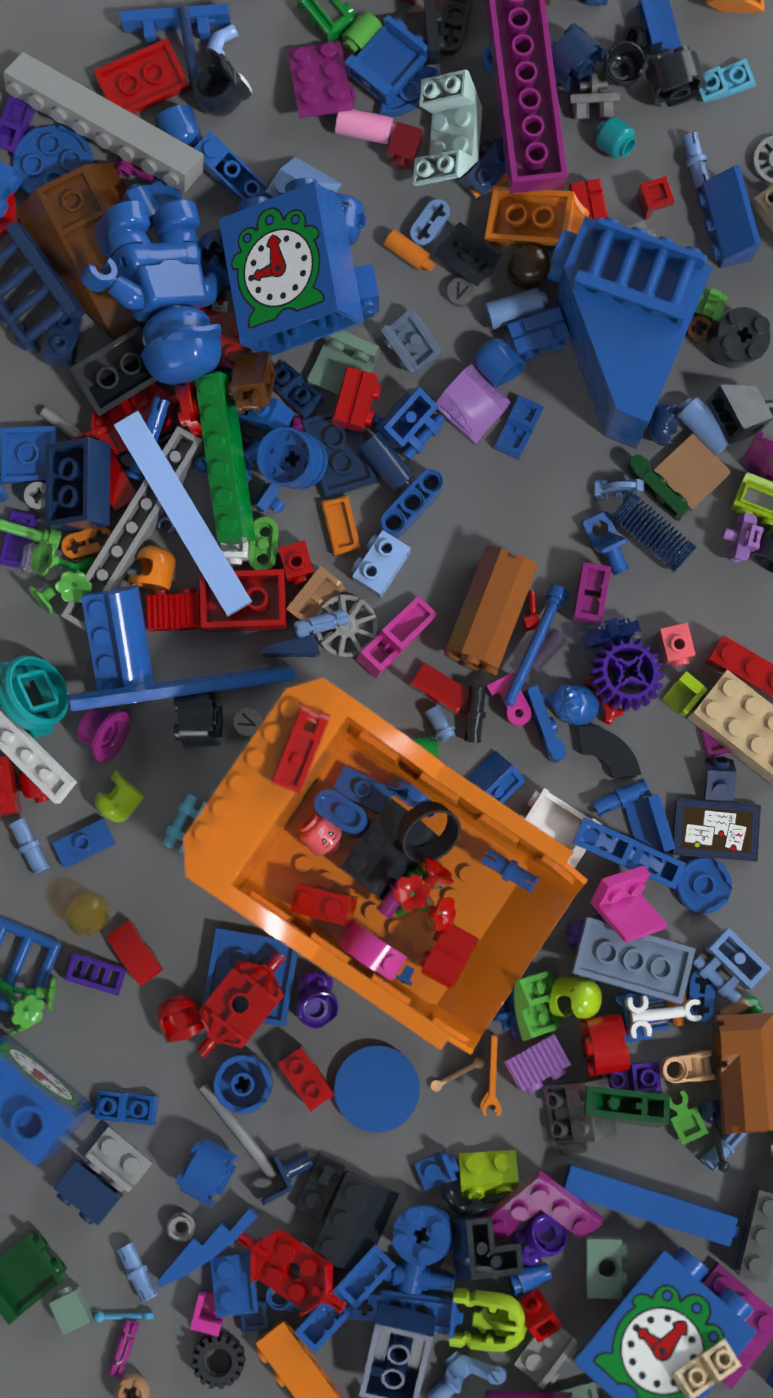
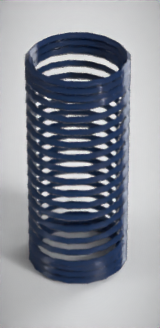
M632 493L615 512L611 520H614L616 524L619 523V526L623 525L622 529L627 528L626 533L630 532V536L634 535V539L638 538L637 542L642 541L641 546L646 544L645 549L649 548V552L653 551L652 555L657 554L656 559L661 557L660 562L665 560L664 565L669 563L668 569L675 573L697 548V545L690 542L689 539L680 547L686 536L676 544L682 533L672 541L679 530H676L668 538L675 529V526L664 535L671 526V523L660 532L667 523V520L656 529L664 519L663 517L652 526L660 516V513L648 523L656 513V510L640 525L652 510V507L636 522L648 507V504L632 519L645 503V500L628 516L641 500L638 494Z

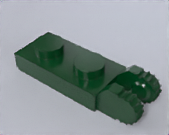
M632 456L628 463V471L635 479L644 480V489L676 521H680L689 510L687 500L680 493H674L667 487L668 482L661 474H654L650 470V462L644 459V456Z

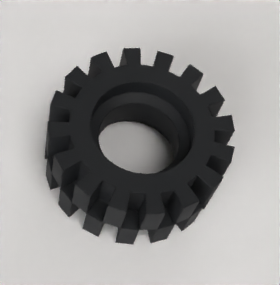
M220 1331L218 1336L210 1334L206 1337L204 1336L197 1344L192 1355L193 1361L191 1365L192 1369L194 1368L195 1377H199L201 1379L200 1383L202 1385L208 1384V1388L214 1389V1387L224 1389L226 1385L228 1387L231 1386L240 1377L244 1368V1348L240 1346L238 1338L235 1340L232 1334H223L224 1331ZM215 1349L224 1350L230 1359L229 1366L222 1371L213 1370L207 1361L208 1354Z

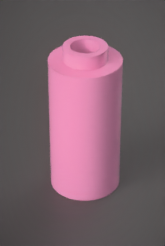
M353 109L338 112L335 134L389 145L396 124L394 123V117Z

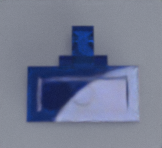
M617 618L604 621L605 628L599 626L588 630V635L583 637L582 642L585 650L602 646L607 641L613 642L618 637L624 639L627 636L638 635L641 628L638 620L630 622L629 618L619 621Z

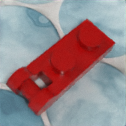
M301 704L297 711L294 724L271 779V783L299 794L330 718V714L322 711L319 714L310 710L311 707L305 704ZM305 722L315 725L313 733L303 730Z

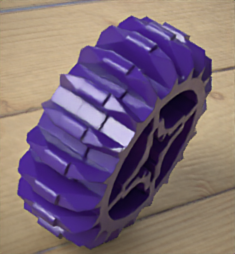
M630 636L625 637L623 641L620 637H616L613 640V644L607 641L603 644L604 649L599 648L595 652L597 657H594L590 662L594 668L589 670V674L596 677L590 681V685H598L599 689L595 691V695L599 696L603 693L605 696L602 700L603 704L608 703L610 700L613 701L612 709L614 710L621 704L623 712H627L630 707L634 711H638L641 705L646 707L650 704V699H656L658 697L656 691L663 688V684L658 681L665 677L664 673L658 671L663 667V663L655 662L659 653L655 652L651 655L648 652L651 649V644H647L643 648L641 647V639H637L633 644ZM626 654L634 658L631 661H625L621 658L617 659L614 655ZM641 664L646 673V681H644L645 677L640 672ZM607 666L609 667L608 670L613 674V684H611L608 678ZM631 666H633L632 669L629 671V678H626L624 681L621 682V680L624 677L623 673L625 672V670H628ZM625 686L632 690L636 689L640 693L626 694L619 690Z

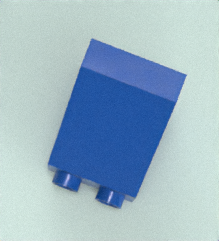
M585 216L578 234L566 229L563 230L551 261L553 263L547 279L559 283L555 303L560 307L569 332L572 349L605 437L636 449L654 412L713 267L704 264L702 270L693 268L681 301L682 307L688 309L681 328L575 291L572 287L577 271L588 270L601 234L594 232L597 220ZM611 239L599 272L600 278L609 281L615 280L628 244ZM639 248L626 282L628 288L637 291L643 289L655 256L654 253ZM666 258L654 290L656 298L665 301L670 299L682 263Z

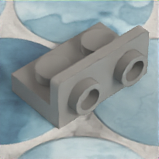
M111 1126L106 1129L93 1147L84 1155L89 1159L87 1164L97 1173L103 1171L111 1178L109 1183L120 1192L123 1190L130 1192L154 1163Z
M561 1328L540 1343L532 1336L513 1364L533 1379L538 1387L543 1390L547 1384L551 1386L560 1375L558 1369L564 1361L568 1363L574 1357L578 1350L576 1347L578 1342L576 1337L565 1328Z

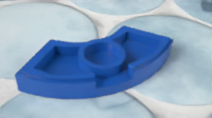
M422 66L388 106L381 102L380 115L397 117L418 108L421 80L439 76L440 68Z

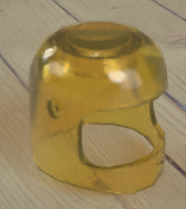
M87 893L76 897L69 903L65 911V920L72 932L80 936H90L100 932L107 926L111 910L103 896L97 893ZM97 898H99L105 904L106 911L103 904Z

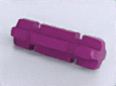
M125 1319L120 1330L122 1334L118 1337L112 1356L114 1360L110 1362L108 1374L121 1378L124 1374L125 1362L128 1361L135 1339L133 1335L137 1333L139 1323L135 1320Z

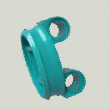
M21 656L14 660L0 663V705L7 716L14 723L22 727L34 740L54 732L53 726L64 718L69 707L67 702L68 688L59 671L49 662L35 656ZM34 680L45 704L33 707L24 686Z

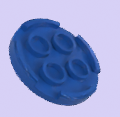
M61 124L59 126L50 125L41 128L38 126L21 138L16 152L13 153V168L20 172L19 178H21V183L19 187L28 197L35 189L83 165L94 164V157L86 139L77 134L75 130Z
M372 1045L358 1049L342 1063L336 1075L334 1093L339 1110L352 1125L368 1132H386L399 1127L412 1115L419 1100L420 1084L416 1069L405 1055L388 1046Z

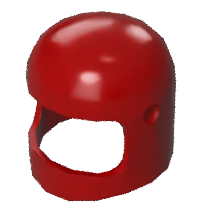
M181 994L169 997L162 1001L156 1009V1018L166 1043L188 1039L204 1028L194 1000L187 995Z

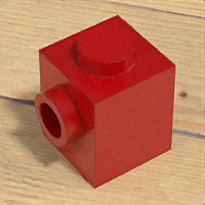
M306 541L278 547L288 584L294 583V586L306 584L314 575Z
M539 1288L525 1294L518 1300L525 1314L524 1322L538 1343L563 1328Z

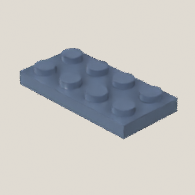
M585 917L571 974L672 1003L682 1004L696 948L651 935L626 943L608 923Z

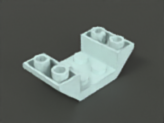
M466 69L421 80L419 106L432 113L429 155L415 158L413 185L415 186L460 178L479 159L483 107L470 73Z

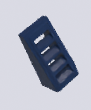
M312 632L306 637L299 638L297 636L261 646L260 648L263 657L321 656L315 634Z

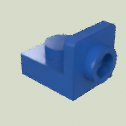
M446 1150L414 1162L425 1191L448 1181L453 1182L457 1180L455 1173L460 1171L454 1155L448 1156Z

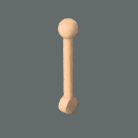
M475 1058L472 1064L440 1081L433 1080L431 1089L439 1091L442 1085L474 1068H482L485 1064L483 1058Z

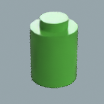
M363 11L342 35L344 40L343 46L351 54H359L383 27L373 14Z

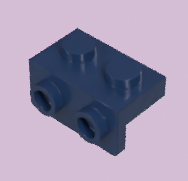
M502 137L492 141L487 139L479 147L478 161L460 178L456 179L463 188L472 185L480 195L484 196L506 173Z

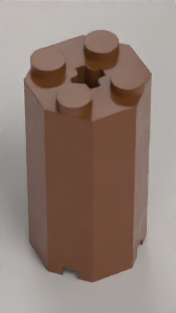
M486 545L443 656L459 662V660L463 661L461 666L469 670L477 671L479 667L481 671L496 676L538 564L523 555L516 554V556L508 554L509 550Z

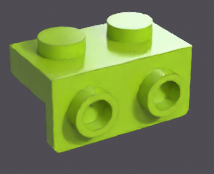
M516 1150L459 1153L461 1197L482 1199L484 1196L496 1195L497 1197L505 1198L519 1186Z

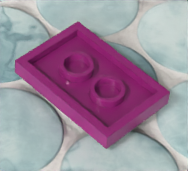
M340 41L287 49L299 119L353 110Z

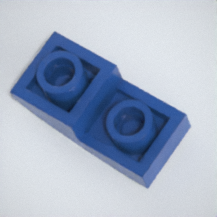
M98 1090L94 1119L156 1125L159 1096Z

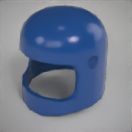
M189 105L170 107L155 117L156 126L160 130L194 148L200 142L201 132L193 109Z
M501 338L490 339L484 343L476 352L474 358L477 369L494 388L513 380L525 368V362Z

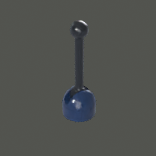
M720 1101L705 1102L698 1105L702 1120L710 1123L712 1126L719 1157L718 1169L721 1172H726L729 1169V1163L724 1158L717 1122L721 1120Z

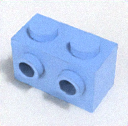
M382 530L379 536L373 535L366 547L369 550L364 559L359 557L351 569L354 573L352 576L353 581L379 598H382L411 553L409 546Z

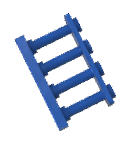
M598 217L594 232L601 234L588 270L577 271L572 289L681 328L688 311L681 304L693 268L702 270L707 256L695 247L687 246L684 248L676 245L673 240L667 237L656 238L648 235L642 228H628L620 225V222L614 218L605 217L603 219ZM611 239H615L628 244L615 280L609 281L600 278L599 272ZM640 248L654 253L655 256L643 289L637 291L628 288L626 282ZM668 258L682 263V267L671 297L665 301L656 298L654 290L665 260Z

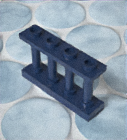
M13 222L6 228L11 238L9 239L10 242L0 250V265L16 251H22L27 259L25 260L26 264L0 285V320L8 329L14 331L17 336L15 340L24 351L28 350L38 353L41 348L35 339L63 316L80 319L87 312L26 227ZM31 273H38L42 278L41 286L12 309L4 296ZM53 294L58 301L56 303L57 307L28 331L19 318L45 296Z

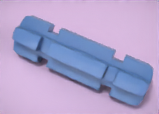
M340 609L333 611L332 615L326 613L308 618L307 622L305 620L297 621L294 623V631L296 636L302 638L309 636L310 632L316 634L334 629L335 625L338 627L348 624V615L346 611Z

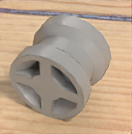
M42 482L29 484L24 492L26 504L38 513H45L46 484Z

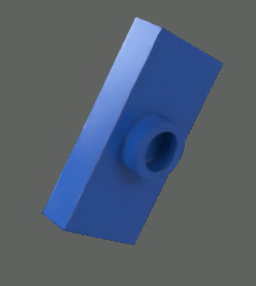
M346 765L332 789L377 814L382 812L394 796L390 791L391 789L386 785Z
M101 819L52 844L63 868L66 869L116 843L105 819Z

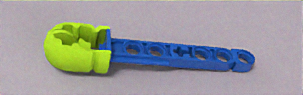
M457 1287L454 1290L453 1298L381 1289V1293L372 1292L366 1298L368 1299V1304L373 1305V1308H370L367 1313H363L362 1307H358L347 1318L375 1322L379 1303L397 1302L402 1308L412 1311L420 1305H425L430 1309L431 1315L437 1316L434 1333L449 1335L450 1347L462 1348L467 1344L470 1349L490 1352H505L516 1347L524 1339L527 1325L524 1322L525 1314L523 1307L512 1296L482 1290H475L473 1293H470L466 1288ZM269 1288L267 1290L266 1300L273 1309L293 1312L295 1309L299 1312L303 1311L288 1300L284 1303L275 1302L272 1298L273 1289ZM458 1303H463L468 1307H473L474 1305L484 1306L480 1312H474L472 1327L478 1328L482 1334H473L468 1330L464 1332L455 1331L457 1324L463 1323L464 1311H459Z

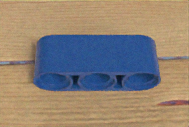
M434 469L422 472L383 514L381 529L396 539L401 537L442 493L444 480L441 473ZM431 478L436 480L439 485L436 489L428 490L423 485L424 481ZM413 498L418 500L420 506L415 510H409L405 507L404 503L408 499ZM394 518L401 522V526L397 530H390L386 527V522Z

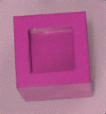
M201 1290L190 1329L218 1336L224 1318H216L214 1293Z

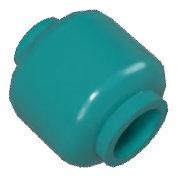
M617 117L602 121L596 128V146L614 159L628 156L636 145L633 127Z

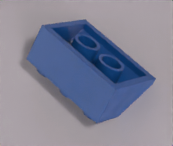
M735 165L704 181L699 193H697L698 206L700 209H704L706 216L704 219L705 231L707 235L711 234L713 244H711L712 257L714 260H718L720 268L752 261L761 243L739 165Z

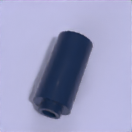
M380 431L358 448L392 492L397 489L401 493L413 483L410 478L414 474Z

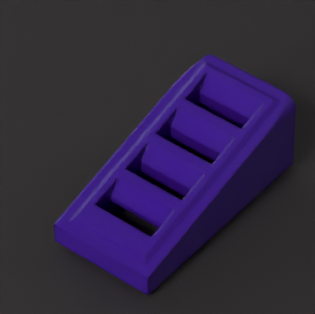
M71 952L62 979L119 996L127 969ZM78 960L83 961L78 977L73 976ZM90 963L94 966L88 981L84 978ZM103 967L105 970L101 983H95L99 969ZM111 970L116 971L112 986H106Z

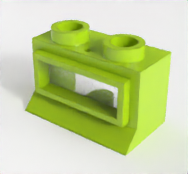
M746 472L741 479L730 509L736 511L735 514L737 516L745 512L753 514L758 520L762 521L761 524L767 528L773 527V482Z

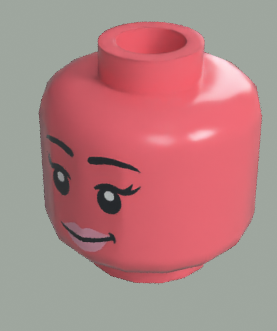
M310 815L299 828L301 831L300 840L316 856H322L326 853L331 855L341 845L339 841L342 834L341 829L320 815Z

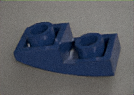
M283 361L275 369L276 375L273 389L306 419L325 399L287 362Z

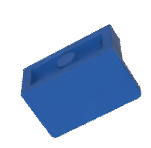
M638 0L637 9L642 27L648 32L647 48L649 55L675 50L677 47H680L681 43L670 0Z
M493 751L466 778L502 804L526 781L514 765L497 751Z
M659 794L628 804L625 812L634 840L659 852L676 849Z

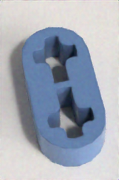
M441 199L432 200L413 224L410 230V240L423 249L430 247L449 221V205ZM439 208L443 209V217L437 216L434 222H432V210L438 211ZM428 226V239L423 237L419 240L417 231L422 233Z

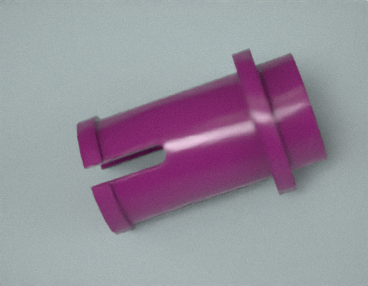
M398 881L395 884L391 883L390 891L379 906L376 907L380 913L389 919L392 918V915L401 904L393 897L394 891L398 888Z

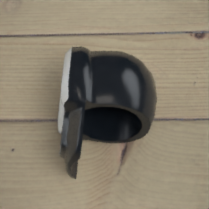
M207 48L206 50L211 57V62L196 75L192 91L196 102L207 114L220 117L227 116L242 101L249 99L252 95V89L244 76L235 71L223 53L219 54L215 50Z

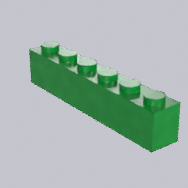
M216 372L196 378L195 385L217 542L231 546L255 541L256 537L238 410L234 399H230L228 393V383L232 382V377L222 372Z

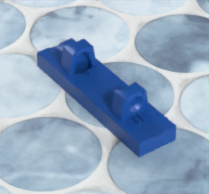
M228 3L188 6L191 28H198L199 39H210V27L228 26L231 24ZM180 7L120 11L124 33L144 32L146 43H156V31L181 29L177 10Z

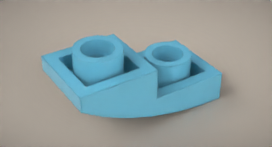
M745 58L722 69L718 66L704 72L707 88L703 91L701 87L699 92L705 103L755 87L756 82L747 59Z

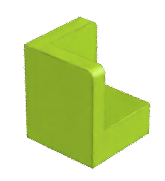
M686 671L662 700L681 717H684L708 689Z

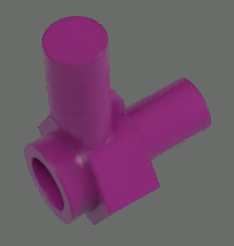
M120 156L115 161L117 165L116 170L126 178H130L131 175H137L150 182L157 179V177L147 174L143 169L131 162L124 161Z

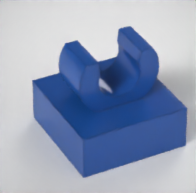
M266 483L251 506L259 512H265L269 508L275 513H280L286 504L276 497L281 489L273 483Z

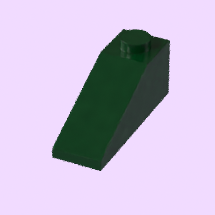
M585 1086L584 1116L648 1127H661L669 1124L670 1095Z

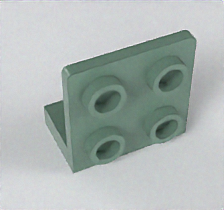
M346 331L326 336L325 343L308 377V383L338 396L345 368L351 367L372 373L380 356L379 346Z

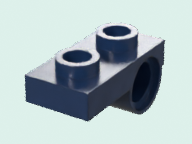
M63 316L51 326L43 353L45 364L68 368L76 363L77 343L83 325V316L80 319Z

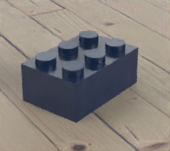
M86 437L46 445L45 527L64 532H73L110 526V444Z
M379 1303L360 1388V1397L419 1398L437 1316Z

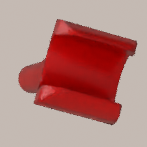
M535 591L528 592L530 614L522 616L526 631L536 629L540 622L536 608Z

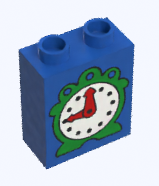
M314 178L294 179L285 185L286 193L271 199L260 196L244 199L238 204V212L219 219L240 344L256 352L270 351L271 356L364 323L342 200L339 196L318 184V181Z
M7 1034L0 1036V1138L36 1167L61 1150L94 1109L95 1105Z
M680 1247L673 1257L666 1251H660L582 1345L571 1361L612 1398H685L671 1374L723 1339L726 1340L735 1356L738 1357L757 1333L746 1322L754 1312V1309L729 1287H726L718 1297L700 1282L708 1269L683 1247ZM715 1384L695 1398H705Z

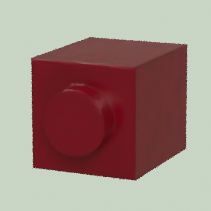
M397 122L387 151V162H390L392 166L398 169H413L415 158L418 156L423 141V129Z

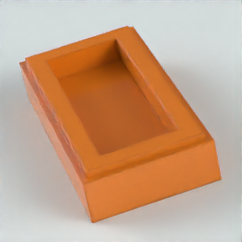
M343 496L322 501L334 556L361 550L349 497Z

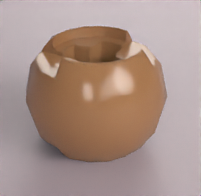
M126 1374L116 1382L114 1398H129L127 1396V1389H131L132 1386L137 1388V1396L134 1395L132 1398H149V1384L141 1375Z

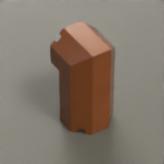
M773 1013L714 1016L713 1023H718V1030H712L714 1062L715 1064H721V1068L717 1069L722 1134L773 1131Z

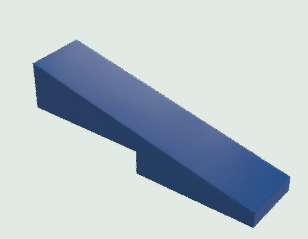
M584 817L572 842L576 846L629 870L644 866L650 872L649 879L671 889L676 888L686 863Z
M374 1245L334 1288L333 1294L346 1302L344 1310L338 1313L329 1305L322 1303L311 1312L294 1333L316 1353L390 1273L396 1264Z

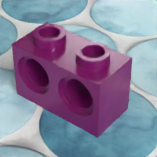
M583 562L580 570L572 622L600 626L609 585L610 566Z

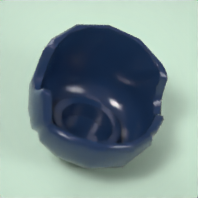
M221 230L205 233L198 241L201 258L209 261L215 254L219 257L218 262L220 265L221 261L226 259Z
M677 403L659 404L654 409L648 423V431L653 441L658 445L665 446L674 443L670 435L677 433Z

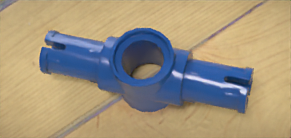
M402 1259L401 1263L396 1262V1266L383 1280L392 1282L393 1285L397 1286V1290L410 1294H422V1291L427 1292V1289L453 1293L456 1276L432 1272L431 1268H427V1265L417 1266Z

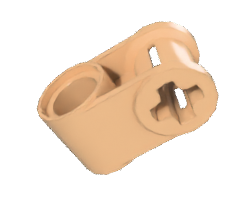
M698 1050L685 1054L666 1056L659 1062L660 1076L672 1083L714 1080L716 1077L712 1073L710 1061L712 1050ZM676 1061L679 1065V1072L676 1076L670 1077L667 1074V1066L669 1063Z

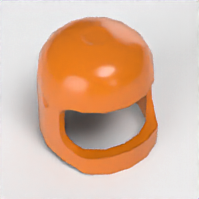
M143 547L136 557L142 563L141 575H129L127 584L169 591L176 565L174 555L162 547Z

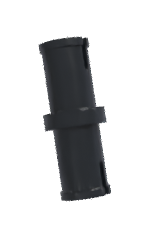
M469 685L467 710H464V716H466L464 741L481 743L483 718H486L484 704L487 687Z

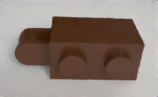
M270 351L237 355L236 364L231 369L232 382L228 383L229 397L234 399L239 414H244L246 410L259 412L260 407L270 406L276 375Z

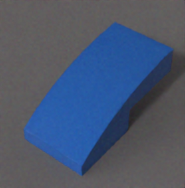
M519 395L494 449L519 460L544 406Z

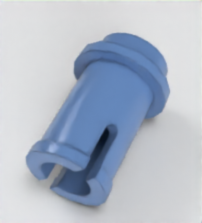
M440 705L425 712L436 733L435 739H439L442 743L455 736V727L450 726Z

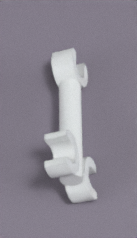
M646 995L640 996L641 1004L637 1008L633 1005L632 997L625 998V1006L630 1011L631 1024L628 1028L630 1038H637L636 1029L638 1026L644 1028L645 1036H651L652 1028L646 1021L685 1017L690 1021L702 1019L701 1015H692L690 1013L692 1005L700 1004V1001L696 999L685 1001L683 1006L646 1010L649 1004Z

